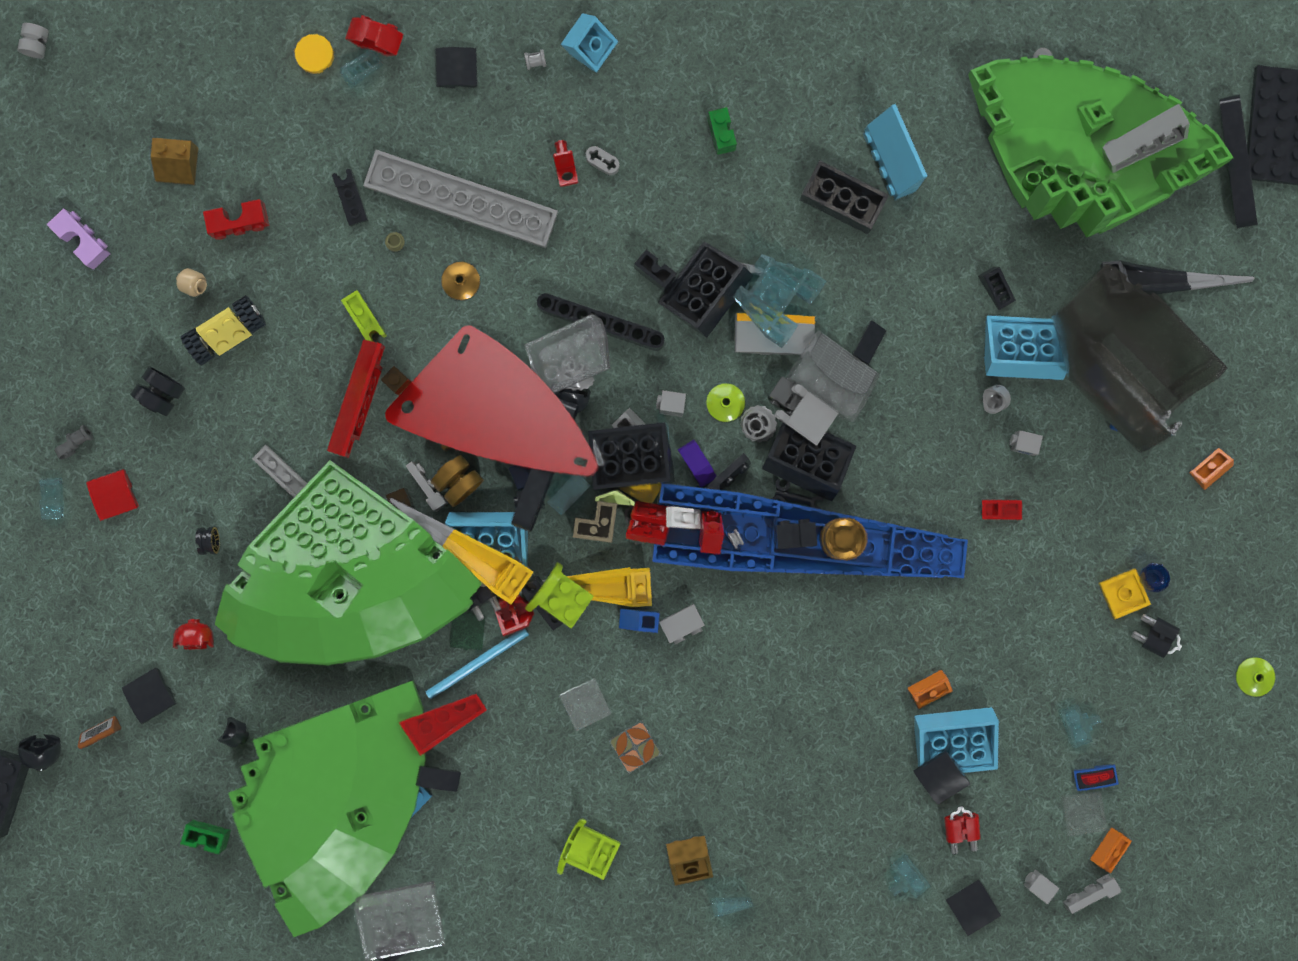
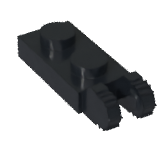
M743 453L719 474L706 489L722 490L725 486L729 487L735 481L737 475L743 474L749 469L751 464L749 458Z

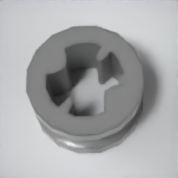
M736 529L733 533H727L735 549L738 548L739 544L744 545Z

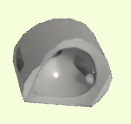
M994 385L983 393L984 410L990 414H996L1010 405L1011 397L1004 386Z

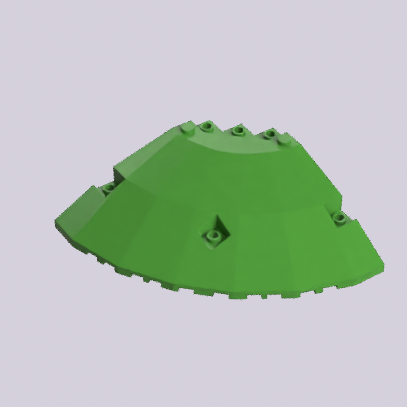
M1039 55L1038 58L1031 59L1021 57L1020 60L1010 61V58L994 60L970 70L968 76L980 115L986 118L992 128L988 140L1008 185L1021 208L1026 207L1034 220L1051 213L1060 229L1077 222L1086 238L1096 233L1101 234L1165 201L1176 190L1192 185L1233 159V156L1219 135L1207 124L1203 126L1195 119L1197 116L1195 113L1186 111L1181 106L1182 102L1171 95L1167 97L1159 93L1160 89L1157 87L1155 89L1145 85L1146 81L1132 75V77L1120 74L1121 71L1107 66L1105 68L1095 66L1092 61L1079 60V62L1069 61V58L1058 60L1054 59V56ZM1180 104L1190 123L1188 138L1112 173L1103 155V146L1110 140L1123 136L1175 105Z
M414 680L253 740L259 759L241 766L247 785L229 792L235 811L232 814L238 832L264 888L270 886L276 902L274 905L293 937L322 927L363 896L397 851V847L416 809L420 786H416L419 766H425L426 763L425 753L421 756L419 755L398 723L424 713ZM364 705L368 706V712L363 711ZM359 814L365 816L363 821L359 819ZM279 887H283L285 892L280 893Z

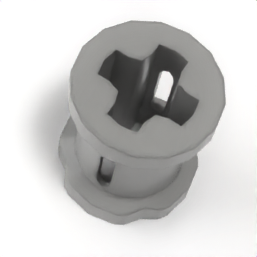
M543 49L536 53H524L528 70L537 66L546 67Z

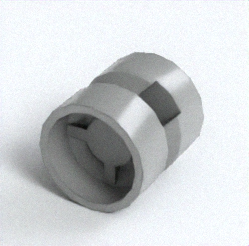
M23 23L21 29V36L23 38L19 39L17 51L29 57L44 58L46 50L44 43L48 40L49 30L33 23Z

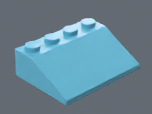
M894 104L867 125L864 130V139L872 147V157L880 165L879 172L881 177L887 181L889 195L897 200L915 192L926 179L927 174L897 106Z
M986 316L984 358L986 376L1064 380L1070 367L1064 320Z
M449 512L445 525L503 554L510 553L512 555L511 558L515 559L516 556L522 561L524 566H528V531L511 525L514 512Z
M992 707L914 716L918 767L946 750L957 762L958 767L963 773L998 769L999 721Z

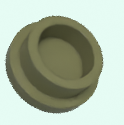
M392 232L387 235L385 244L389 250L397 252L404 247L405 240L400 233Z

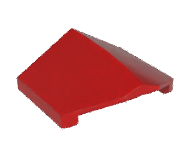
M519 594L512 605L502 598L497 600L501 609L495 611L503 636L529 626L534 616L533 610L531 612L525 610L529 602Z

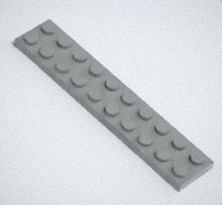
M376 150L363 184L365 188L543 248L547 247L558 215V210Z

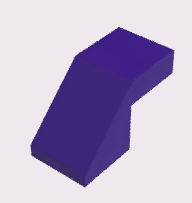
M695 440L678 449L682 459L701 488L717 477Z

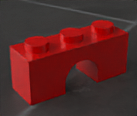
M260 199L241 203L242 214L237 220H229L228 212L222 207L203 211L207 234L216 240L225 239L226 235L230 234L238 236L245 234V231L264 230V227L269 226L265 203Z

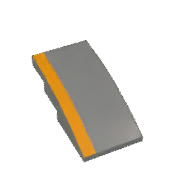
M762 313L735 314V352L763 355L794 354L811 356V351L815 345L814 316Z

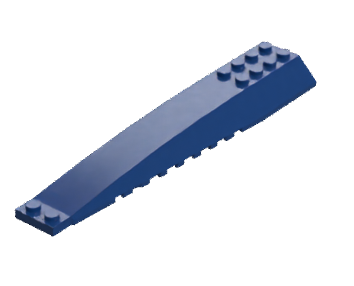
M661 483L658 505L700 509V524L702 511L712 510L721 512L724 536L720 554L700 552L699 542L700 529L670 527L665 545L653 544L652 562L727 571L964 578L967 539L950 538L947 535L739 492ZM851 518L858 521L864 527L867 534V544L862 554L851 560H837L824 553L820 545V533L823 527L831 520ZM800 519H810V523H816L817 546L775 549L773 526L779 525L778 521L790 520V524H798ZM735 529L744 542V545L739 544L736 549L727 535L729 532L733 533Z

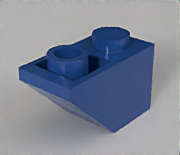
M620 609L619 628L658 633L660 613Z

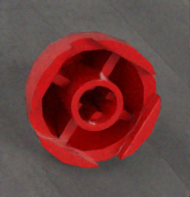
M189 619L188 623L182 624L176 629L173 636V648L178 649V645L184 646L185 650L207 649V645L213 648V632L208 625L200 623L199 619Z

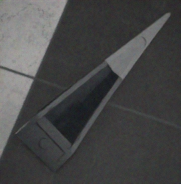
M1104 261L1100 265L1108 297L1125 296L1126 298L1247 283L1255 279L1250 276L1176 271L1126 261Z

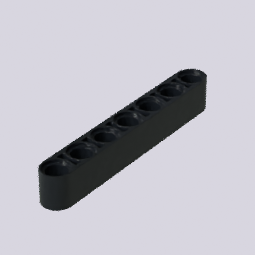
M1239 94L1219 99L1225 145L1233 156V159L1228 162L1237 229L1258 225Z
M541 294L537 299L538 308L544 314L653 351H658L664 346L665 338L659 331L551 294ZM550 300V307L543 308L541 306L542 301ZM562 306H568L570 311L567 314H561L559 309ZM586 312L588 317L582 321L577 318L578 314ZM599 318H604L607 321L602 327L596 325V321ZM621 324L625 327V330L622 333H617L614 331V327ZM641 331L643 333L642 338H633V332ZM653 337H659L661 343L655 346L650 340Z
M559 399L575 421L579 405ZM531 468L512 518V526L529 532L533 530L555 472Z

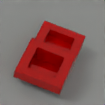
M982 500V519L1022 520V500Z

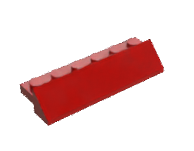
M363 340L327 451L349 458L354 441H359L383 369L380 366L385 349L383 344Z

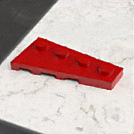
M473 694L398 723L421 756L487 711L478 695Z

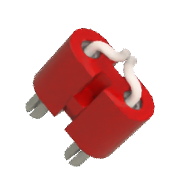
M958 807L956 812L944 818L946 841L951 843V853H958L957 843H962L963 840L970 842L971 851H977V840L981 838L979 815L971 813L969 810H964V807ZM960 811L963 812L962 816H958L957 814H959Z

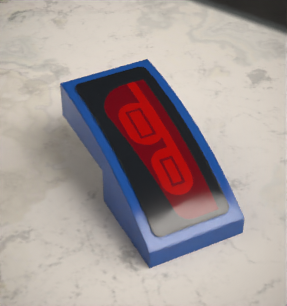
M1115 764L1074 770L1077 791L1119 784Z

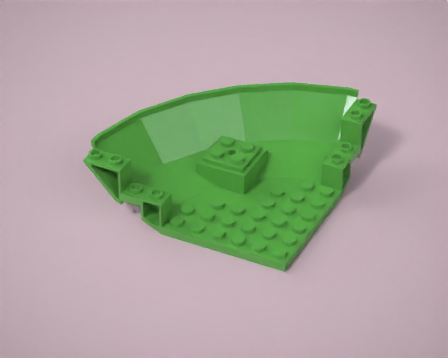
M329 460L247 547L238 563L242 572L230 585L226 584L223 590L215 626L228 635L227 640L236 647L277 662L333 665L372 659L420 642L466 612L473 604L470 597L477 592L482 582L448 549L446 550L436 543L432 536L413 519ZM339 594H344L343 598L337 599Z

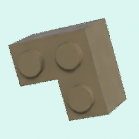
M598 501L595 520L575 518L573 537L612 543L618 504Z

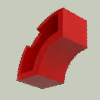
M361 15L360 18L352 17L345 39L360 48L370 49L385 56H397L404 34L397 31L398 28L392 24L384 25Z

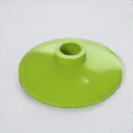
M727 383L719 384L708 394L707 409L716 420L730 422L742 414L745 407V398L738 387ZM723 399H729L730 404L724 405Z
M1253 657L1244 660L1239 665L1236 672V681L1239 688L1245 694L1254 697L1263 696L1273 688L1275 672L1266 660ZM1258 674L1261 675L1260 681H1257L1256 676Z

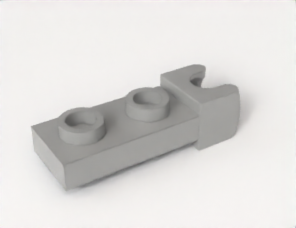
M411 461L406 465L409 472L427 495L428 499H426V502L433 511L437 512L448 504L442 493L435 491L436 488L431 483V479H426L424 476L425 470L420 463L416 464Z
M1107 874L1097 879L1096 885L1090 884L1084 888V891L1078 894H1070L1067 900L1063 901V904L1073 914L1105 896L1111 898L1121 893V890L1114 877L1111 878Z

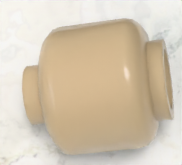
M187 268L177 275L176 285L181 292L196 297L206 290L207 283L202 273Z

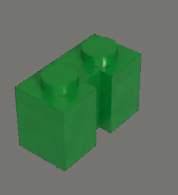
M728 108L709 111L708 123L716 154L720 155L735 151L737 143L733 129L728 130L731 125Z
M192 820L185 825L180 844L197 848L202 844L205 845L204 851L220 854L227 847L231 830Z

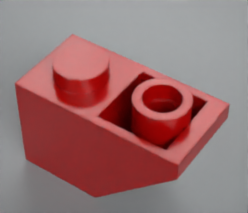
M712 510L702 511L699 539L700 552L720 554L724 536L721 512Z

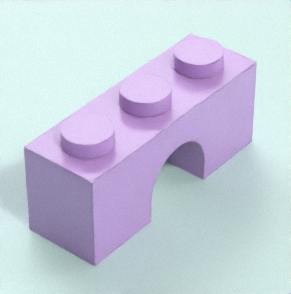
M63 208L47 225L60 239L66 242L75 236H79L80 245L73 253L87 267L94 270L110 255L106 250L108 246L100 238L96 239L93 236L95 232L88 225L85 224L83 226L81 224V218L78 214Z

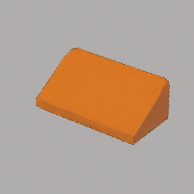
M1218 448L1195 467L1190 474L1206 490L1233 467L1234 459Z
M942 670L908 687L918 709L953 691L947 676Z
M1111 828L1090 860L1108 873H1111L1132 841L1114 828Z

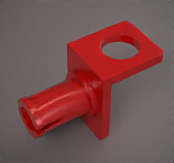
M559 140L555 143L557 153L553 154L559 185L563 187L577 184L578 177L573 153L571 150L568 151L565 140ZM569 172L573 174L571 180L562 179L563 174Z

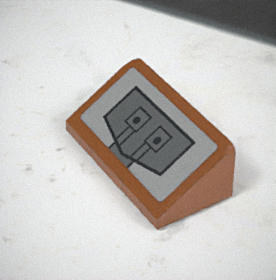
M113 716L82 732L79 737L78 748L88 747L121 730L117 718Z

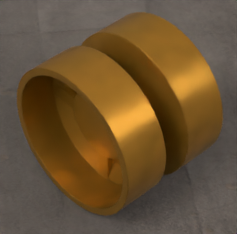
M462 455L444 464L431 480V483L439 492L450 487L444 498L452 507L465 500L484 481L475 470L466 475L464 474L470 464Z
M851 518L831 520L823 527L820 533L822 550L826 555L837 560H851L862 554L867 544V534L864 527L858 521Z

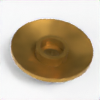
M456 262L449 265L442 275L444 291L448 296L456 300H465L472 297L480 285V277L477 270L466 262ZM458 277H463V281L461 283H458L456 281Z

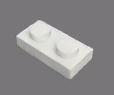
M666 507V527L701 529L700 509Z

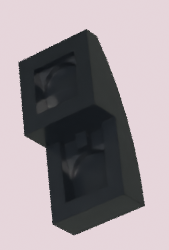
M420 765L416 786L457 792L461 772Z

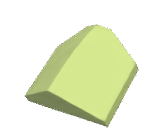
M617 488L595 497L596 502L602 501L627 506L635 505L632 499Z

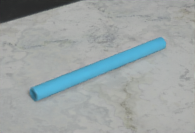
M526 628L518 630L426 691L427 696L430 699L434 698L529 636Z

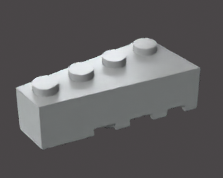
M1177 104L1123 136L1107 142L1103 146V155L1112 173L1187 139L1190 123L1180 104Z

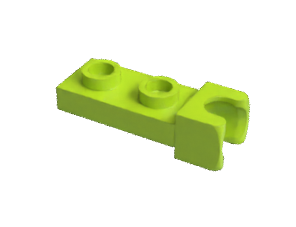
M358 290L341 300L365 340L373 341L372 335L374 333H379L383 338L387 336Z

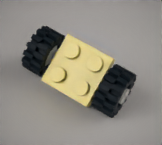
M245 295L232 303L236 314L228 307L180 337L188 353L191 354L192 358L200 366L215 357L213 350L220 356L252 336L251 333L266 325L263 316L249 297Z

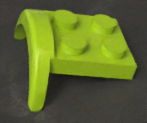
M557 562L542 587L526 605L525 610L531 612L537 606H540L572 629L594 596L561 573L563 565Z
M580 819L573 827L562 850L557 873L562 875L565 865L568 863L604 880L620 846V842L585 826L587 820Z

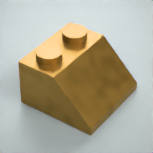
M152 138L151 162L155 181L195 185L198 147L192 141Z
M695 836L691 839L673 841L666 844L675 886L713 877L705 836Z

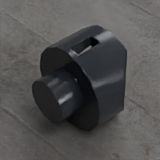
M229 717L223 735L218 738V741L234 748L239 744H244L249 737V733L246 731L245 723Z

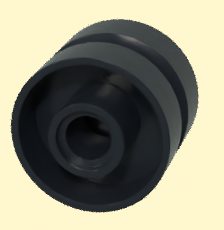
M148 366L142 378L149 384V387L137 383L130 395L148 410L168 416L174 404L166 397L170 396L179 399L185 387L164 373Z

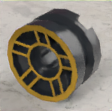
M216 527L197 529L195 542L199 546L197 548L199 555H206L208 552L210 554H217L219 552V533Z

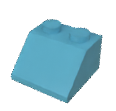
M582 13L561 45L572 57L597 72L618 41L596 16Z

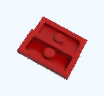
M125 469L86 482L93 506L100 521L136 509L139 506L131 490L132 484Z
M636 501L631 513V521L626 532V539L665 545L670 527H666V507L669 506Z

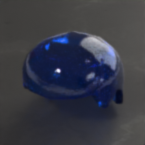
M1152 562L1141 570L1140 582L1146 590L1162 592L1169 586L1170 575L1163 564Z

